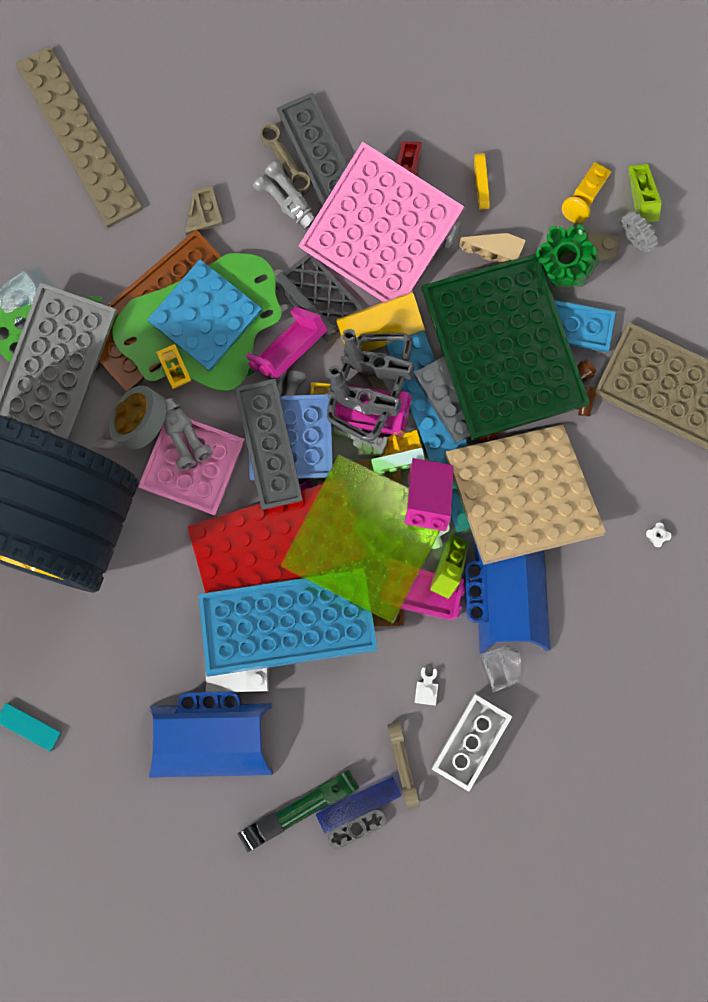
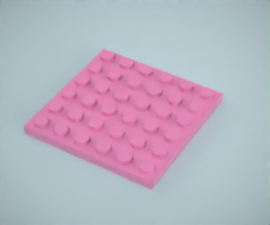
M362 141L298 247L382 302L413 291L465 207Z

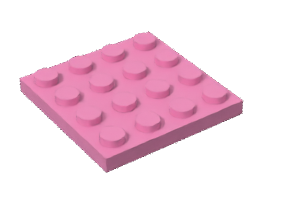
M191 420V425L203 446H210L213 454L207 460L198 462L187 437L182 432L181 436L197 464L190 469L179 471L176 461L180 456L171 437L165 433L166 428L163 423L138 487L216 516L245 439Z

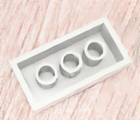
M474 694L431 769L469 792L512 716Z

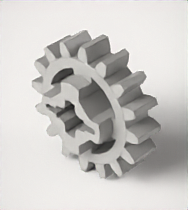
M634 211L632 213L629 212L623 217L621 222L623 223L622 227L626 230L625 237L636 248L647 253L657 247L658 238L654 235L655 229L644 217L640 216V214L636 215Z

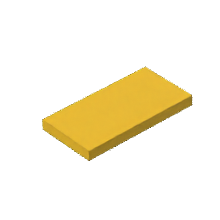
M413 292L336 320L341 337L346 329L354 330L356 338L364 333H406L412 335L423 330L425 331ZM392 341L363 342L361 348L362 351L369 352L383 347Z

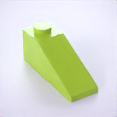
M649 165L628 166L636 215L640 214L648 223L659 221L662 202Z

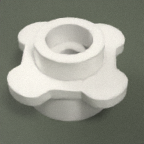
M657 523L652 530L646 532L647 538L650 539L655 547H661L664 541L671 539V533L664 529L662 523Z

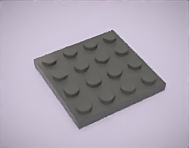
M444 356L414 372V379L454 443L457 444L469 437L470 433Z

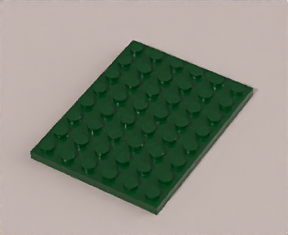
M536 254L421 286L472 440L590 405L542 265Z

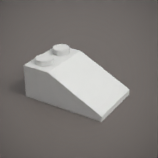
M269 668L210 677L206 675V692H269Z

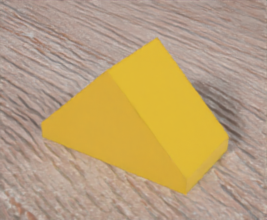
M175 344L156 352L172 389L191 382ZM177 358L179 364L175 366L172 362V367L168 369L166 362ZM181 367L183 373L177 372V369Z

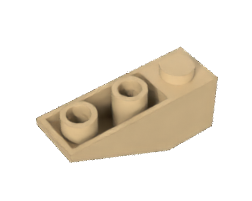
M508 233L461 237L459 247L467 253L472 254L474 252L479 254L485 260L504 263L520 257L526 240Z

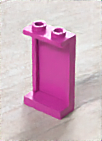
M298 307L292 309L290 313L294 317L295 322L259 356L249 352L245 355L249 360V367L255 372H262L266 377L279 378L328 331L321 317L318 314Z
M348 385V386L356 387V388L370 389V390H372V391H374V392H378V393H381V394H384V395H388V396L391 395V392H389V391L378 390V389H372V388H366V387H360V386H354V385ZM401 391L398 397L402 403L398 416H389L381 433L404 437L412 396L408 392ZM338 403L336 404L335 416L356 428L372 431L380 415H366L360 411L350 409Z
M412 458L408 479L410 480L404 523L446 531L451 517L453 465Z
M391 560L387 563L379 603L451 621L459 617L462 605L459 603L461 596L464 595L466 585L463 584L464 578L461 577L460 584L448 599L430 590L435 573L401 565L399 561Z

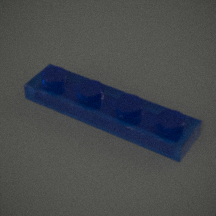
M393 776L316 813V817L324 834L402 795Z

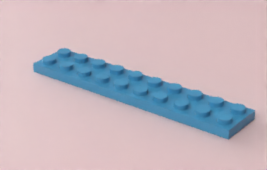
M424 330L409 335L413 340L409 362L414 364V372L435 361ZM392 341L387 343L386 348L389 356L402 359L405 342ZM412 376V380H405L402 391L408 392L412 396L410 412L429 461L448 464L445 456L446 451L468 447L466 439L455 444L414 377ZM453 479L451 520L456 533H460L471 528Z

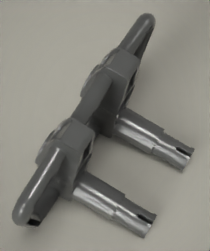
M346 329L342 334L345 342L344 356L341 357L342 369L338 365H333L329 367L330 371H328L331 390L327 393V397L330 398L327 419L333 425L353 436L369 442L375 440L380 435L389 416H398L402 406L401 401L398 399L404 381L412 380L415 370L414 364L409 362L413 340L406 333H364L356 338L354 330ZM370 341L405 342L402 359L390 357L383 353L362 351L361 345L363 342ZM350 368L375 376L378 379L396 380L391 395L388 396L370 389L348 386L346 379ZM338 403L350 409L360 411L366 415L373 414L380 415L372 432L366 433L336 417V404Z

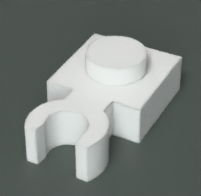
M425 668L421 669L423 682H417L414 703L436 706L438 684H432V680L437 676L436 669H433V674L430 677L425 675Z

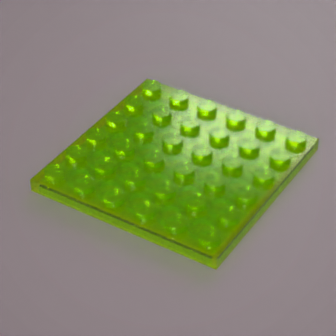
M338 454L281 567L394 623L440 530L405 524L409 488Z

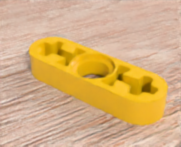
M485 153L474 154V170L478 209H489L490 201Z

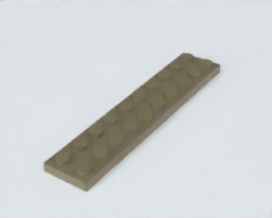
M48 46L16 63L18 70L107 228L143 210L52 48Z

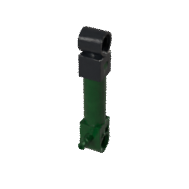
M348 769L278 811L238 832L237 835L248 853L312 814L359 789V786Z

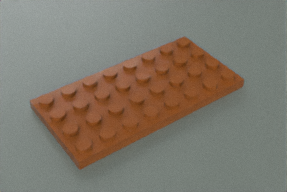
M197 229L106 305L118 311L99 362L126 392L136 387L145 378L140 373L136 364L121 353L114 342L113 326L116 318L130 300L161 290L182 280L199 260H202L209 266L221 258V255ZM131 337L125 340L124 345L129 346L135 343L137 338ZM157 363L149 367V371L154 372L162 364Z

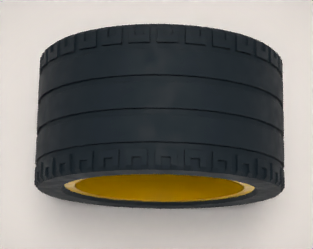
M0 415V564L92 593L99 591L104 579L103 573H106L113 555L112 548L116 547L123 528L122 523L125 522L130 509L131 497L135 495L139 484L136 476L120 464L86 447L29 424Z

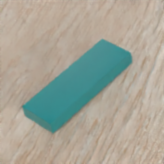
M5 703L0 712V725L52 752L62 732L9 703Z

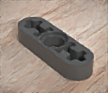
M374 809L332 829L328 835V843L333 848H342L382 828L386 822L385 814L381 810ZM372 814L381 815L380 824H370L369 827L371 829L367 831L366 824L362 819L366 817V820L369 821L372 819ZM358 822L363 826L361 834L354 835L351 832L350 828L353 823ZM347 827V832L352 839L347 840V836L341 839V844L332 842L334 833L337 832L338 835L345 833L342 828Z

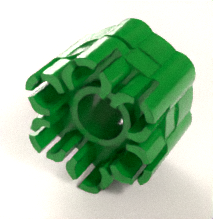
M556 225L550 227L546 237L547 241L540 245L541 250L537 248L536 256L552 285L555 287H582L586 285L595 267L599 264V256L596 247L589 241L585 228L581 225H577L576 229L574 226L569 227L568 230L560 226L557 229ZM566 252H574L577 255L575 261L570 264L561 263V257Z

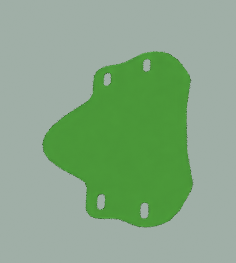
M229 253L210 264L209 267L261 307V313L271 309L273 314L265 319H262L259 314L211 371H208L176 345L190 378L215 390L228 391L242 384L249 371V360L245 355L248 352L253 353L255 336L259 331L277 323L281 318V308L275 294L274 271L266 260L252 254ZM263 274L267 275L268 278L266 280L255 283V278ZM180 281L161 290L130 300L116 318L113 326V339L117 348L136 364L142 376L149 381H157L167 376L163 366L154 372H150L149 367L161 363L156 353L157 351L175 343L151 325L147 319ZM131 337L137 338L135 343L129 346L124 345L125 340ZM177 358L166 362L168 369L172 367V362L175 366L179 364ZM181 367L177 369V372L183 373Z

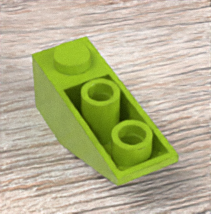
M453 534L450 535L433 576L430 587L431 591L448 599L460 584L469 542Z

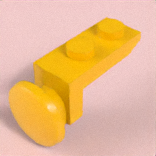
M596 162L593 163L576 188L573 196L566 198L562 204V213L566 219L578 224L585 222L590 217V206L612 171Z

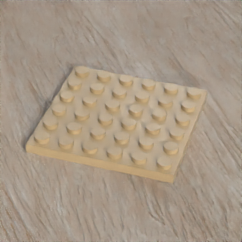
M564 425L446 451L445 456L448 465H453V479L483 565L605 535V528Z

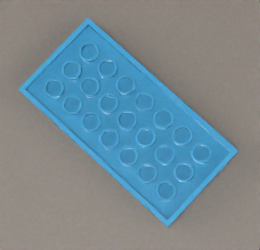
M365 569L198 594L207 677L378 651Z

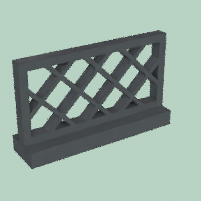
M307 254L284 273L280 272L275 276V287L294 307L313 312L321 317L328 329L321 336L326 342L330 341L339 331L338 325L334 328L329 322V316L342 318L350 315V313H344V304L353 305L356 309L354 313L364 310L325 266L310 254ZM311 260L316 265L315 271L304 270V264ZM292 273L301 274L300 282H292L288 276ZM303 274L315 275L314 284L303 283ZM317 275L326 276L329 280V285L317 284ZM302 287L314 288V297L305 296L302 293ZM317 289H327L328 298L316 297ZM331 290L340 291L342 299L330 298ZM316 302H326L327 311H319L315 307ZM330 303L341 304V313L329 312Z

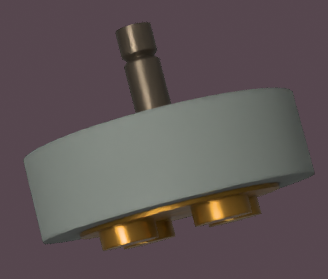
M136 386L130 389L121 397L111 414L109 422L111 437L132 450L148 445L157 434L159 435L167 411L165 399L146 386Z

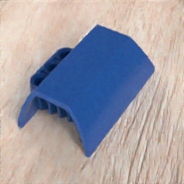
M474 539L475 561L469 562L464 569V584L466 585L465 604L468 620L472 623H478L480 653H485L489 647L498 642H531L541 646L545 651H550L544 550L483 565ZM476 566L479 569V575L471 576L468 571L469 567ZM471 587L480 589L481 594L479 597L470 595ZM476 607L481 610L482 615L480 618L472 617L470 613L472 608Z
M203 692L182 694L178 699V705L149 706L153 720V753L149 778L273 775V771L262 752L261 718L266 710L272 708V703L241 704L240 696L233 692ZM209 696L215 699V705L212 708L205 706V699ZM229 696L236 698L237 702L233 708H229L226 705V699ZM187 697H192L194 700V705L190 709L184 706V700Z

